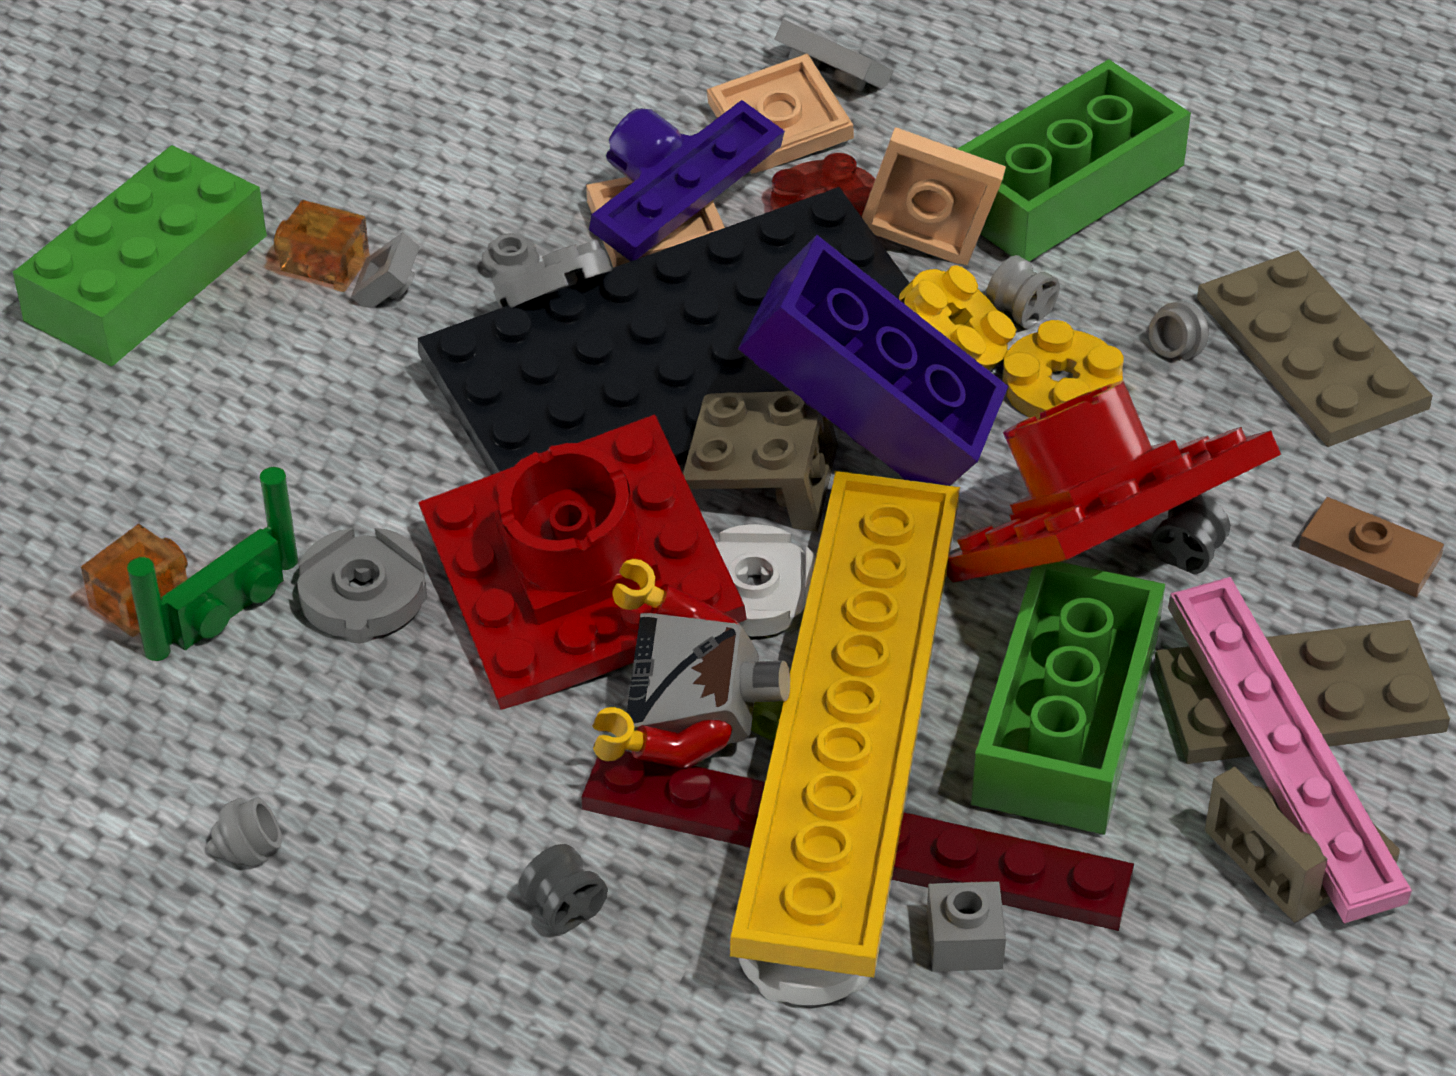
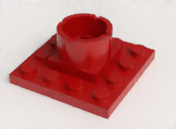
M1124 381L1097 388L1040 412L1039 420L1033 416L1003 432L1029 492V496L1010 505L1013 512L1009 514L1011 521L995 528L989 525L957 539L961 550L949 555L946 575L954 583L1068 560L1280 456L1281 452L1271 430L1245 437L1242 427L1226 431L1211 439L1206 435L1179 447L1175 440L1151 446Z
M655 414L579 443L550 446L547 451L537 453L536 451L520 460L514 467L418 502L423 519L500 710L540 699L634 663L640 614L651 613V606L644 603L637 609L627 610L622 609L615 603L612 591L616 584L625 585L632 590H641L637 582L625 578L619 573L623 563L627 560L637 559L647 563L655 575L654 586L661 588L664 584H669L706 602L735 619L738 623L747 620L745 605Z

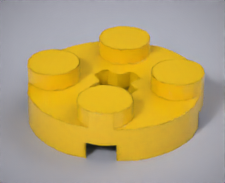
M953 265L946 272L938 269L922 271L899 295L901 302L904 301L906 306L990 372L1003 360L1008 351V343L1016 335V329L1011 319L995 308L991 301L978 289L975 277L961 266Z
M1050 320L1042 323L1038 327V332L1022 337L1009 348L1004 357L1002 381L1008 385L1006 396L1011 405L1027 417L1035 416L1039 420L1040 412L1097 388L1123 381L1124 357L1118 348L1108 345L1101 339L1082 331L1073 330L1064 321ZM1052 372H1070L1073 374V378L1064 377L1058 382L1052 379Z

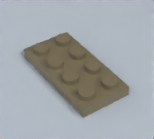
M1299 250L1199 285L1197 294L1199 302L1327 447L1430 409L1433 395Z
M1410 620L1266 637L1329 747L1447 732L1450 717ZM1190 647L1156 650L1154 665L1186 763L1192 764L1249 757V752Z

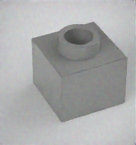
M999 881L928 884L926 916L932 972L1003 969L1006 933Z

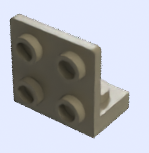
M793 391L707 394L702 402L683 475L690 489L776 488L778 505L780 507H787L792 528L818 532L838 446L833 423L816 409L808 406Z
M1236 767L1213 778L1204 831L1294 923L1330 903L1331 899L1322 885L1327 858L1323 855L1320 846L1312 836L1306 832H1300L1283 815L1269 788L1263 789L1259 786H1254ZM1374 824L1397 863L1400 849Z

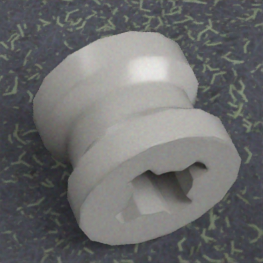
M1015 255L1009 257L997 268L989 281L986 297L998 311L1002 313L1006 311L1011 312L1017 324L1029 329L1052 311L1059 295L1060 283L1057 278L1049 273L1034 272L1031 262Z

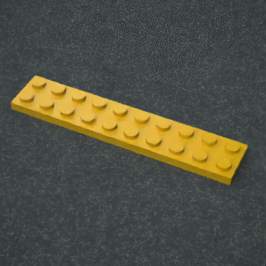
M835 471L790 670V693L788 699L783 701L730 936V957L872 978L875 976L948 558L956 522L960 487Z

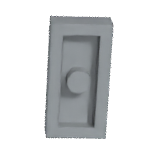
M784 19L774 40L792 48L788 56L789 59L808 53L817 69H819L822 62L836 68L832 79L860 92L863 91L866 82L883 89L888 85L894 70Z

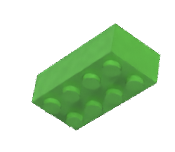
M1108 59L957 148L958 150L1006 166L1003 180L981 235L1010 256L1018 255L1030 262L1183 167L1191 112Z
M171 145L13 271L23 321L112 367L267 236L260 187Z
M1054 562L1032 568L975 752L971 805L1106 834L1158 639L1166 584L1063 562Z

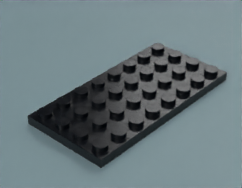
M837 187L614 267L607 274L587 279L583 278L578 280L576 285L568 288L559 289L548 295L544 294L512 308L508 305L419 337L418 354L491 475L514 467L520 460L536 451L537 453L547 451L550 446L579 443L654 414L678 464L681 465L686 463L702 402L707 394L791 391L767 371L759 368L738 347L775 276L816 235L898 299L900 293L909 284V281L841 188Z

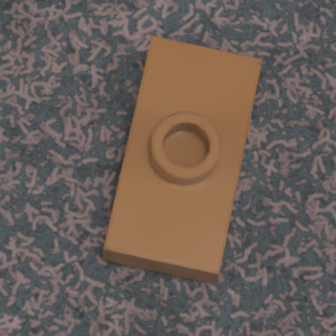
M1326 497L1302 533L1298 549L1417 597L1441 559L1444 544Z

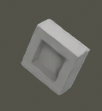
M402 232L368 256L351 297L361 306L374 308L388 297L392 300L399 298L414 280L415 273L411 269L420 246Z

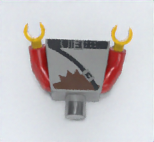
M631 559L623 563L619 573L623 577L637 582L641 590H632L625 585L616 584L612 591L615 603L622 609L627 610L637 609L645 603L651 606V613L640 614L627 712L616 707H607L598 712L592 727L597 731L611 732L616 737L599 735L593 749L599 759L604 761H615L623 755L625 750H631L633 757L636 759L679 768H690L722 750L727 744L744 741L751 734L754 702L786 701L790 693L789 667L784 660L759 661L756 648L744 628L735 619L669 584H664L661 588L654 586V572L644 561Z

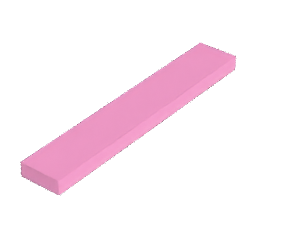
M1231 577L1170 593L1168 609L1281 812L1300 832H1306L1312 836L1320 846L1323 855L1327 858L1322 885L1343 923L1345 924L1408 904L1412 892L1410 886Z

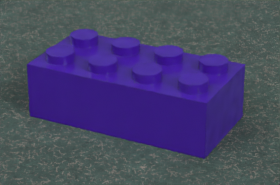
M818 235L775 276L738 347L759 368L775 377L802 398L808 406L816 409L847 433L857 444L865 447L897 472L902 479L950 486L974 466L980 458L1008 389V385Z

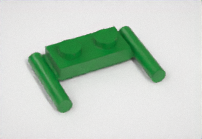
M268 467L260 473L267 527L258 529L161 598L153 561L146 557H138L129 562L127 571L146 658L151 661H161L169 656L171 652L170 645L173 643L178 644L186 651L202 638L209 639L217 636L224 630L229 620L253 602L262 603L269 599L276 591L278 585L284 581L282 570H289L297 565L298 554L286 473L283 469Z

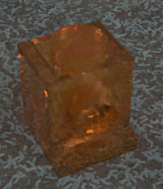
M302 200L288 220H283L279 224L274 236V250L279 254L281 271L333 285L334 290L345 292L363 267L366 258L370 256L365 216Z

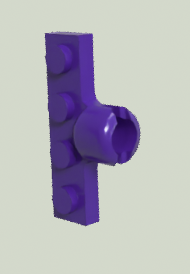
M743 100L739 101L699 133L691 136L681 134L676 127L652 109L636 108L629 112L613 130L609 138L610 149L606 154L607 161L633 181V183L591 214L589 230L630 262L638 259L779 149L782 145L785 131Z

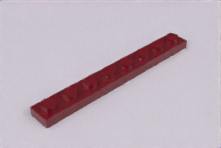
M625 751L615 761H604L597 757L581 796L582 810L751 848L765 781L697 766L679 768L634 758L632 752ZM904 812L892 880L928 888V884L999 881L1002 905L1119 931L1133 877L1134 863Z

